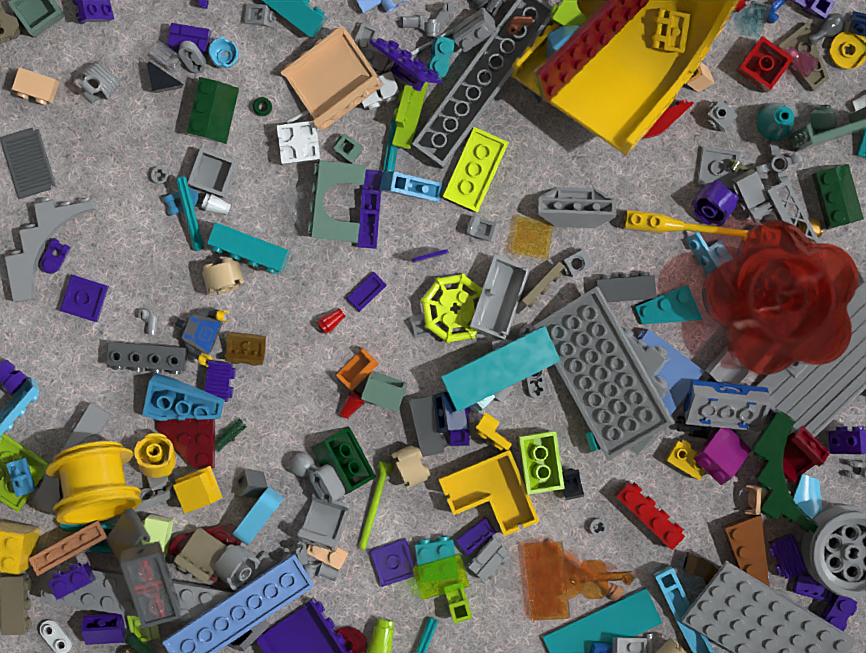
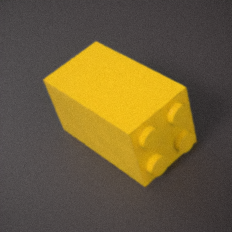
M7 521L0 522V572L20 574L32 566L29 558L37 553L41 527Z

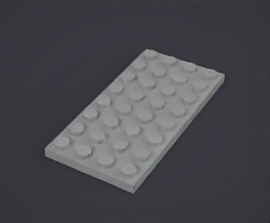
M599 287L593 288L534 325L535 329L542 326L546 327L561 360L555 363V366L607 460L613 459L675 423Z
M725 561L682 616L683 623L734 653H847L856 643L855 638L727 561Z

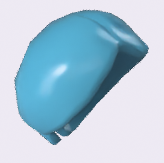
M220 37L213 40L209 45L210 59L217 67L230 68L237 62L239 51L234 42ZM224 52L230 53V55L221 56Z

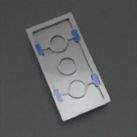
M692 380L683 408L686 424L761 432L771 405V399L767 387Z

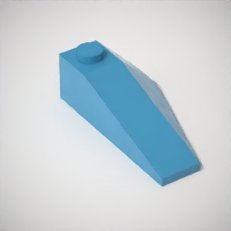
M155 373L149 380L142 416L160 421H167L168 419L185 420L189 418L220 419L225 400L175 378Z

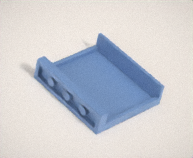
M650 329L642 330L636 339H641L647 343L648 349L651 346L663 347L671 358L657 377H663L671 388L662 401L669 414L672 415L688 394L691 381L698 380L704 370Z

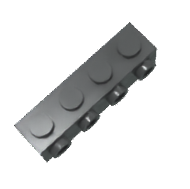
M108 342L107 365L112 366L114 370H124V367H131V371L143 372V368H149L150 372L162 373V370H170L169 374L181 375V371H186L188 350L183 347Z

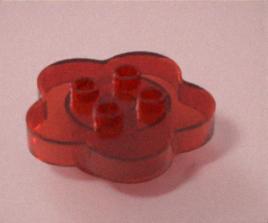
M778 220L768 221L753 227L744 235L735 258L725 261L711 270L703 284L702 301L709 316L725 328L728 351L734 362L743 370L752 374L766 375L781 372L794 362L805 365H823L838 359L849 346L852 336V325L847 312V305L857 290L858 270L852 257L842 248L828 243H811L805 234L791 223Z

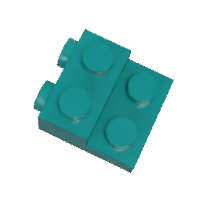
M449 536L437 537L438 540L430 541V538L418 540L419 543L415 544L421 582L459 577L453 538L449 539Z

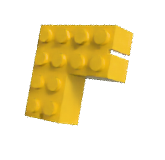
M510 449L439 477V482L445 496L450 494L447 497V501L453 516L490 501L504 536L520 530L519 523H522L523 528L540 522L529 495L526 494V487Z

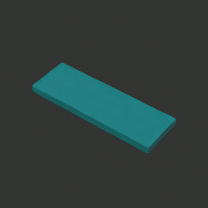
M542 326L440 377L456 411L459 412L561 360L546 327Z
M644 588L542 637L550 653H590L593 643L612 644V638H632L663 622L647 588Z

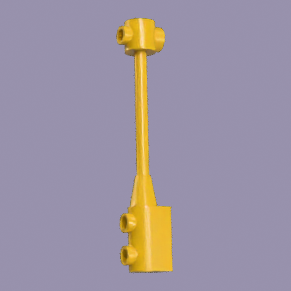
M625 210L623 227L625 230L657 234L687 230L757 239V245L778 247L781 234L780 228L760 226L758 231L716 227L685 223L665 214Z

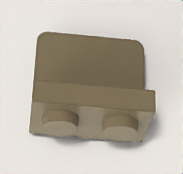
M198 528L174 562L181 571H188L193 574L192 577L196 581L207 583L215 572L214 564L220 559L228 546L202 528Z

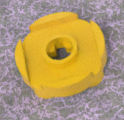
M848 31L841 32L835 36L830 43L828 52L831 61L838 68L852 70L861 66L866 61L865 37L849 33ZM845 46H846L847 48H848L849 46L852 47V50H851V51L853 52L852 55H851V54H848V55L845 54V49H844Z

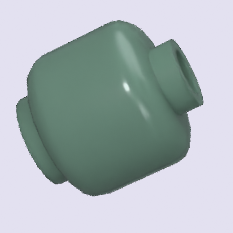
M831 105L815 106V109L811 111L812 128L819 130L820 134L837 126L836 110L831 108Z

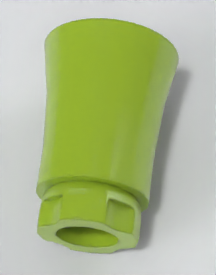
M376 618V624L373 627L370 644L366 653H392L394 621Z

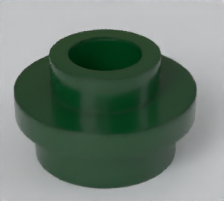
M260 97L254 101L253 110L258 116H267L272 111V103L269 99ZM260 104H266V109L260 110Z

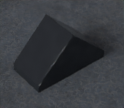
M150 61L147 63L151 87L154 93L183 87L180 81Z

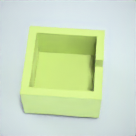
M151 514L145 520H142V524L151 538L150 542L144 541L142 538L140 540L142 544L160 541L164 556L166 557L174 518Z

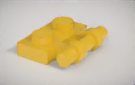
M658 8V14L654 20L656 26L655 32L652 33V47L660 48L662 41L665 42L664 50L684 53L691 13L671 10L669 18L665 17L666 9ZM664 24H668L666 35L662 34Z

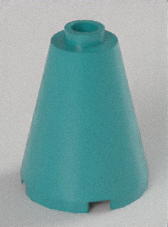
M781 103L765 105L759 111L756 119L757 129L760 134L772 141L782 140L789 136L795 123L793 111Z

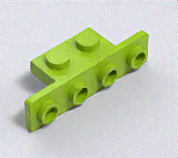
M429 82L424 83L421 91H416L410 85H405L404 91L400 90L398 97L400 106L399 109H395L393 116L397 125L392 143L393 146L409 150L412 148Z

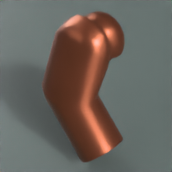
M515 16L508 23L507 32L510 35H515L523 26H533V16Z

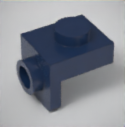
M853 11L848 30L849 33L866 36L865 13Z

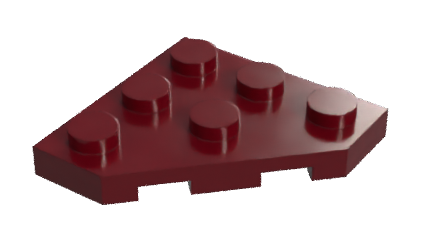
M215 419L157 420L158 431L171 441L176 450L193 468H206L208 466H211V469L215 468Z
M232 523L203 529L227 546H238L242 543L233 535L237 527ZM195 531L177 535L167 552L177 557ZM216 571L210 578V580L214 583H216V581L219 578L216 574Z

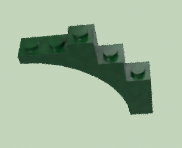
M776 408L751 446L756 457L761 460L766 458L756 474L758 484L765 489L770 488L761 502V513L770 519L774 517L777 520L783 514V518L791 523L794 520L800 524L799 527L805 532L809 533V531L815 533L819 527L818 523L805 514L795 503L784 479V448L788 434L795 421L792 417Z

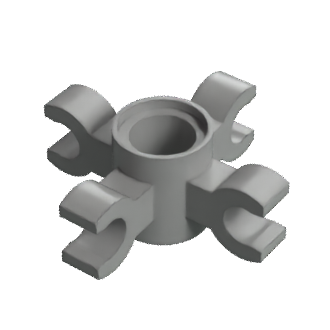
M774 141L767 144L771 156L768 164L757 166L754 170L757 171L758 175L771 171L776 174L778 184L788 180L785 173L788 166L802 162L801 154L788 158L780 155L778 143ZM775 160L781 161L782 168L780 170L775 168Z

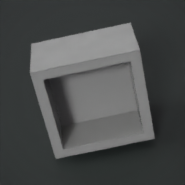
M200 148L187 184L227 198L239 162Z

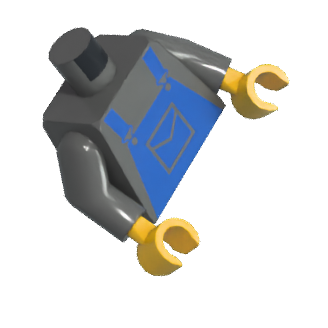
M202 309L198 310L196 314H191L189 320L178 317L175 323V328L184 331L182 336L184 346L203 366L208 367L206 360L213 359L209 355L212 352L223 322H228V320L224 319L225 313L230 314L227 310Z

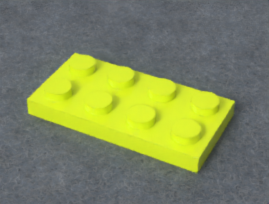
M474 127L443 198L478 213L509 142Z

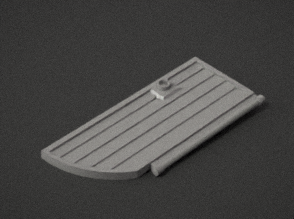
M866 281L757 385L758 387L768 388L771 399L770 409L773 412L777 408L794 419L795 423L791 429L793 432L803 425L816 437L866 389Z

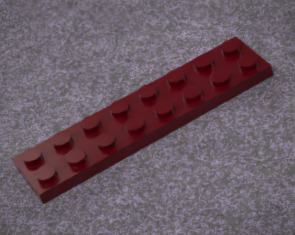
M607 0L534 73L542 100L549 103L570 83L571 79L647 5L649 0Z

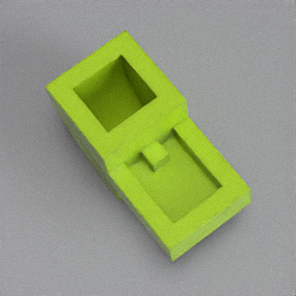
M463 582L445 586L444 589L453 623L456 624L473 619Z

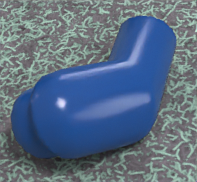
M773 0L770 3L765 15L770 23H774L779 18V15L775 12L786 0Z

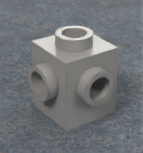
M720 100L717 103L713 101L706 109L708 113L705 117L711 127H717L722 132L738 115L732 110L733 107L730 103Z

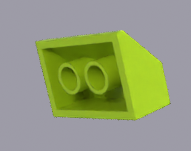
M544 431L518 437L526 494L530 495L565 489L557 432Z

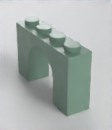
M319 160L318 164L314 165V175H317L316 183L312 184V195H315L314 202L310 203V214H313L312 222H308L307 233H311V238L358 243L360 223L331 218L324 209L323 199L326 191L337 183L364 185L366 165Z

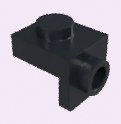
M569 468L564 470L562 474L565 501L584 497L579 469Z

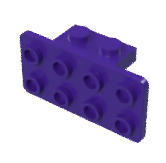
M381 38L369 40L372 46L394 61L390 71L408 85L413 86V89L416 91H421L425 82L442 83L443 80L438 77L439 74L436 71L427 69L424 62L412 57V53L400 49L397 42L393 40L385 41Z

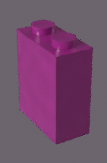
M718 427L711 433L693 459L715 481L723 485L733 478L752 449L730 428Z

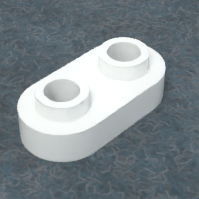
M50 619L42 623L40 634L56 653H67L72 648V640L55 620ZM46 628H52V633H48ZM59 642L64 643V648L59 647Z

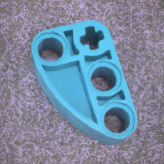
M269 486L234 531L233 535L248 546L284 500V497Z

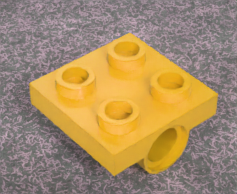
M485 412L475 425L477 434L484 439H487V437L491 438L493 445L501 451L503 448L508 450L512 443L495 431L500 421Z

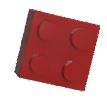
M762 36L736 69V72L767 93L774 87L794 58Z

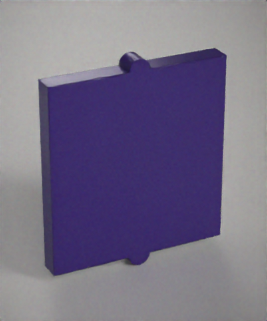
M445 249L412 259V262L416 263L446 255L449 251Z

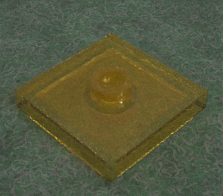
M516 216L510 254L548 260L554 225L547 220Z

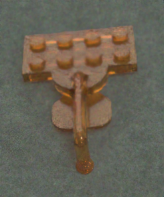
M563 541L524 544L531 621L569 619V599L576 597L580 593L587 599H602L609 592L608 581H622L625 585H630L638 576L637 572L633 570L607 572V567L601 560H585L580 566L573 561L565 560Z

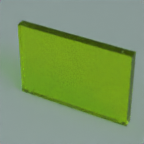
M461 554L412 567L422 600L470 587Z

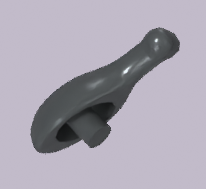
M839 13L829 15L822 23L820 30L808 37L809 45H815L823 37H833L839 34L845 26V17Z

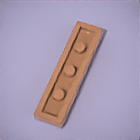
M96 521L29 558V561L36 575L40 576L107 539V535L100 522Z

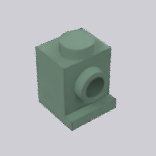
M344 134L343 137L339 135L333 143L335 145L333 149L351 164L355 162L364 150L360 144L347 134ZM345 145L351 146L349 152L344 151Z

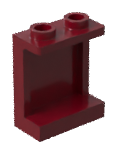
M803 425L788 435L784 448L783 471L784 476L791 483H795L801 474L815 465L819 467L824 464L830 454Z

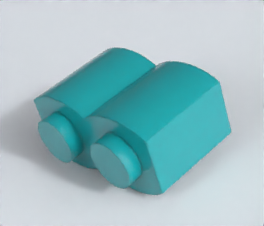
M437 36L432 42V55L427 61L426 68L436 71L439 74L438 77H445L448 72L449 58L454 51L453 39Z

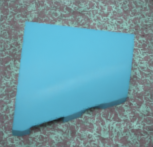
M801 474L794 489L793 500L805 514L814 518L823 511L819 479Z

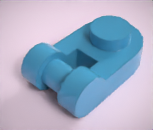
M189 188L194 207L199 202V194L194 189ZM179 192L163 198L164 203L169 207L168 212L170 216L184 211L182 205L176 207L174 202L177 199L181 202Z

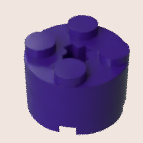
M714 180L704 185L692 201L691 206L694 205L695 210L693 212L699 220L707 225L717 224L716 227H719L726 222L735 210L738 196L723 186L720 181Z

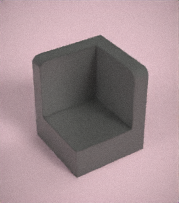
M244 469L235 479L239 496L259 498L268 488L264 472Z

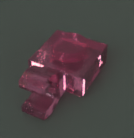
M792 46L785 51V53L794 58V63L791 67L805 77H809L820 61L805 50L799 53Z

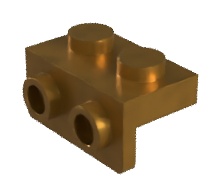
M228 332L225 361L233 364L263 365L267 336Z

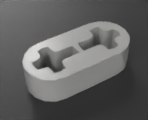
M183 41L178 52L180 58L191 72L202 73L206 65L205 57L193 42Z

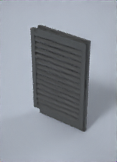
M32 127L0 137L18 199L52 190L51 186H55L56 183L40 130L36 129L34 131Z

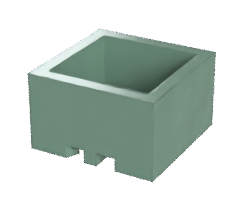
M11 0L8 2L27 31L35 38L66 16L55 0Z
M372 370L361 399L398 412L408 383Z

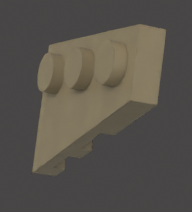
M807 22L777 47L794 58L790 64L809 88L814 91L826 82L829 76L822 57L819 55L816 47L817 44L811 46L808 43V37L812 33L810 24Z
M560 261L519 302L516 310L517 314L527 306L531 308L538 301L536 297L539 293L541 295L545 294L550 288L548 284L552 280L556 282L563 275L561 271L565 266Z

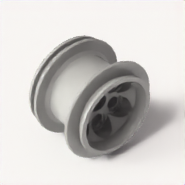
M838 505L827 508L813 518L819 525L816 532L809 531L808 533L804 531L802 536L801 556L807 571L814 580L835 594L849 598L866 597V565L863 563V559L866 557V545L862 543L863 538L866 537V511L850 505ZM848 527H852V534L846 537L845 530ZM835 537L836 544L830 547L829 540ZM855 548V550L853 551L854 555L852 557H849V549ZM836 557V565L830 566V559ZM853 566V574L847 575V569Z

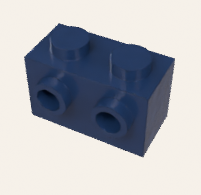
M448 392L432 395L438 433H452L468 429L465 409L457 412Z

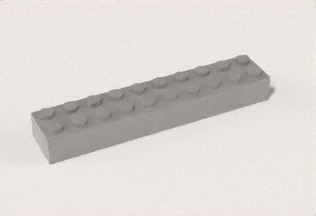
M517 0L496 28V32L490 36L412 143V147L444 169L511 77L514 61L518 57H523L522 55L526 48L533 46L535 39L541 36L551 22L550 18L552 15L550 11L553 7L544 0ZM515 16H533V26H523L515 35H510L506 29L508 23Z
M62 563L44 573L40 602L138 617L123 572L90 567L96 580L56 600L48 582L53 579L52 575L60 571L66 573L70 571L69 567L74 564ZM172 580L181 606V618L168 622L188 624L236 591L228 588Z

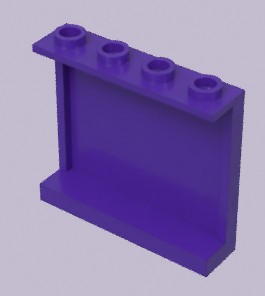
M311 599L310 603L256 639L263 653H353L351 650L346 649L344 645L346 641L340 633L337 634L334 630L335 624L330 617L327 618L324 614L325 608L320 601L316 602L314 599Z

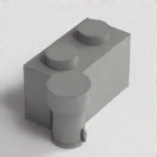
M750 169L731 179L733 183L731 188L741 201L739 206L742 212L749 214L754 223L762 220L763 216L775 211V207L772 208L774 206L773 203L768 200L769 197L757 171Z

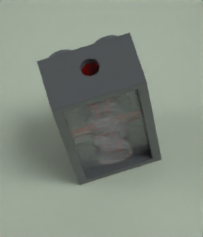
M160 541L122 550L120 564L142 628L180 619V602Z

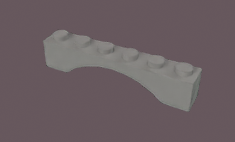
M90 403L89 406L85 405L81 411L82 418L79 422L76 421L71 428L73 433L70 438H66L61 445L62 451L79 446L87 438L104 431L113 414L95 403ZM44 473L41 478L43 483L40 488L36 487V491L31 495L33 497L31 503L51 515L54 513L53 507L63 499L60 479L52 478Z

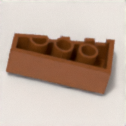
M750 515L722 526L737 568L770 587L762 516Z

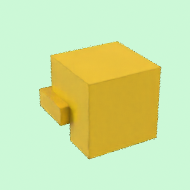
M211 466L175 480L176 484L173 485L184 514L223 498Z

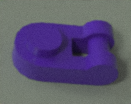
M53 238L41 260L42 270L49 274L58 272L71 247L66 244L62 245L59 243V240ZM55 249L60 252L59 257L53 255Z

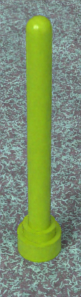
M379 460L377 468L380 474L360 539V550L366 549L387 475L393 470V463H385L386 461Z

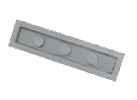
M786 180L766 190L769 197L768 200L774 205L772 208L775 207L774 214L788 238L797 259H804L822 250L823 247L789 181ZM786 186L789 192L787 200L780 198L776 190ZM788 204L796 206L797 213L795 217L788 215L786 211ZM797 221L805 223L806 230L804 234L797 232L795 228ZM806 238L812 239L816 248L807 251L804 246Z

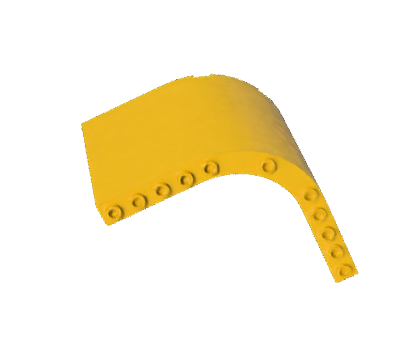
M577 0V5L580 11L590 18L607 0ZM649 0L647 5L549 103L627 156L674 101L681 87L684 84L686 85L711 49V44L722 32L739 0ZM658 8L666 9L665 17L669 18L671 10L691 13L684 53L664 50L665 42L662 41L660 48L652 47V33L655 32L656 22L654 20L658 14ZM554 22L552 26L549 25L545 29L542 37L538 36L535 39L532 47L528 46L522 55L523 57H518L512 65L514 69L511 76L540 97L534 73L546 62L547 36L551 31H556L560 28ZM668 24L663 25V35L667 33Z

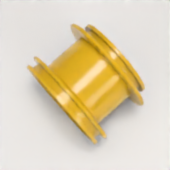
M103 441L75 446L55 455L52 463L45 469V473L52 478L60 479L64 499L53 507V512L57 514V522L69 525L93 523L121 516L126 509H136L142 503L139 497L141 490L134 486H127L123 465L132 459L133 452L123 448L122 444L118 442Z

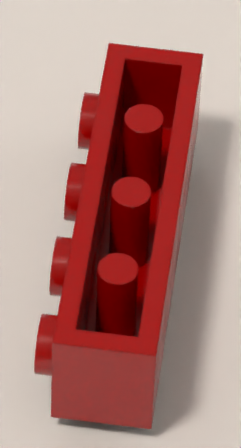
M627 481L614 495L673 550L685 538L682 534L684 529L676 522L672 524L668 520L670 516L663 509L660 511L654 507L656 502L649 496L645 498L640 493L642 489L635 482L631 484Z

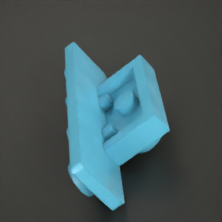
M699 232L686 238L690 249L723 301L728 303L738 298L739 296L729 280L738 275L740 269L723 242L719 240L708 247Z

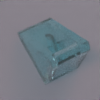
M752 0L747 6L741 34L760 38L771 9V4Z

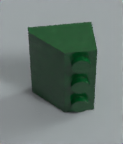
M199 77L186 133L189 136L227 144L239 88L220 81Z
M849 164L811 174L827 229L864 219Z
M350 426L311 447L321 467L326 464L333 467L344 486L345 495L376 477Z

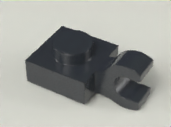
M684 416L677 417V431L688 432V436L708 438L710 426L686 424Z

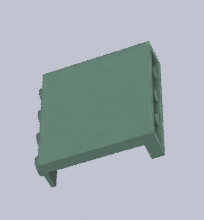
M866 107L848 115L851 124L813 136L810 124L790 134L789 143L791 148H795V151L798 152L865 130Z

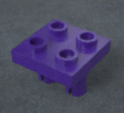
M72 0L73 4L78 6L79 12L76 13V17H80L77 19L80 24H84L87 21L108 22L114 20L110 0Z

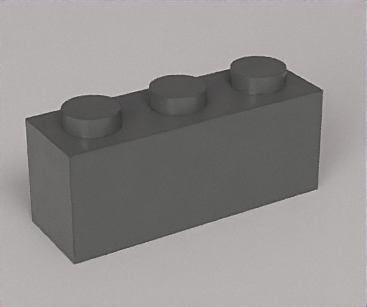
M649 272L638 273V277H631L630 274H619V278L611 279V275L600 276V280H595L596 287H599L607 302L657 298L655 275H650Z
M432 395L409 400L422 456L443 453L447 443L445 436H441L437 431Z

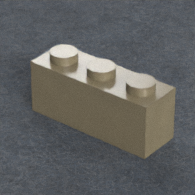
M28 574L3 575L0 577L1 635H24L28 632V629H31V618H28V610L31 609V599L28 598L31 580L28 579Z

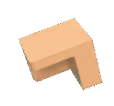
M702 62L687 82V85L697 92H701L714 84L709 68Z

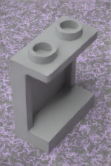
M313 493L312 503L305 523L298 533L299 541L336 552L351 510L350 505L347 504L348 502L338 499L332 504L326 505L318 494Z

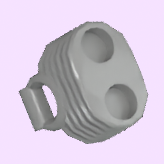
M94 61L80 74L83 78L80 86L84 89L81 94L92 104L101 98L108 100L113 92L120 87L116 77L97 61Z

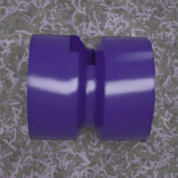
M6 359L0 364V384L3 385V389L11 396L19 390L28 377L22 371H16L15 365Z

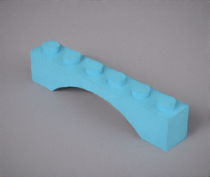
M668 565L652 573L691 652L715 653L705 635L682 622V616L689 609L690 604L673 568Z

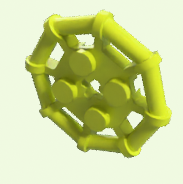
M464 273L448 277H436L435 282L420 300L423 307L425 328L431 330L447 344L455 341L475 339V335L478 332L470 329L468 323L472 320L475 312L473 299L478 297L479 300L482 288L466 277ZM458 283L457 289L446 290L444 286L446 284ZM463 284L474 291L475 294L470 296L467 292L463 291ZM440 288L441 296L437 301H432L431 299ZM453 303H456L460 310H457V314L454 311H450ZM430 305L435 306L436 318L433 320ZM440 321L448 327L447 333L435 325V323ZM463 327L466 331L452 334L453 328Z

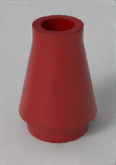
M338 308L320 317L316 323L326 335L328 332L331 333L346 316Z
M356 390L348 393L343 407L339 411L344 418L349 419L354 412L364 405V400L361 399L362 394Z

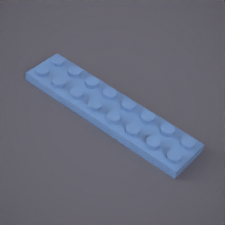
M293 553L162 640V643L169 653H216L313 588L314 584Z

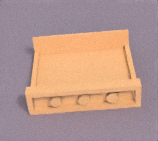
M342 26L334 28L329 36L318 40L312 49L301 53L300 58L295 62L288 63L284 70L280 72L288 79L314 118L313 122L316 127L323 131L384 85L354 39Z

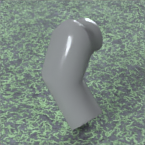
M144 308L139 310L138 317L148 324L147 334L156 335L157 316L150 309Z

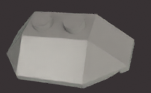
M556 187L545 195L538 197V215L556 227L596 228L616 217V199L608 197L595 188Z

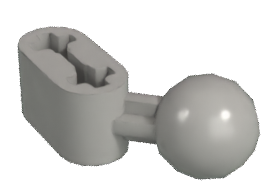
M299 453L292 458L290 464L292 471L300 477L310 475V480L324 504L330 505L345 495L344 486L332 466L328 464L320 468L315 466L314 459L307 453Z

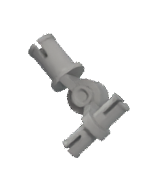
M446 1L436 19H428L423 14L421 16H403V28H420L427 32V36H438V32L442 29L455 6L453 2Z
M298 539L295 545L296 554L309 578L323 576L336 581L339 570L324 565V562L315 564L308 561L307 545Z

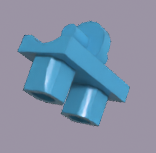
M26 458L6 464L16 497L36 491Z

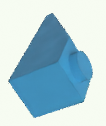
M383 171L380 185L381 191L440 202L443 183L392 171Z

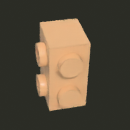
M19 67L12 90L16 91L19 97L28 99L30 96L36 98L35 102L46 105L48 102L53 104L60 82Z

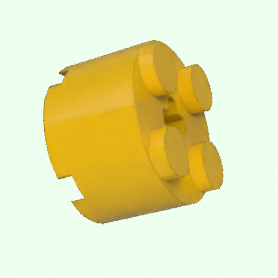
M152 433L144 436L145 438L136 444L134 450L135 458L142 474L151 478L169 476L176 464L173 444L163 434Z

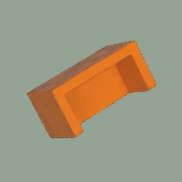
M362 348L336 376L353 391L379 363Z

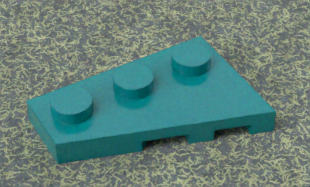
M689 285L635 306L642 324L703 320Z

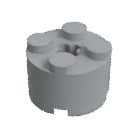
M229 545L213 568L221 580L237 591L258 577L260 572L258 564H260V561L243 546Z

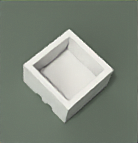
M313 121L277 125L281 163L283 166L321 160L318 131Z

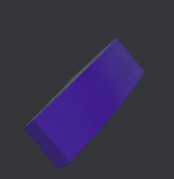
M366 169L359 219L357 246L359 248L377 249L382 193L380 185L383 170Z

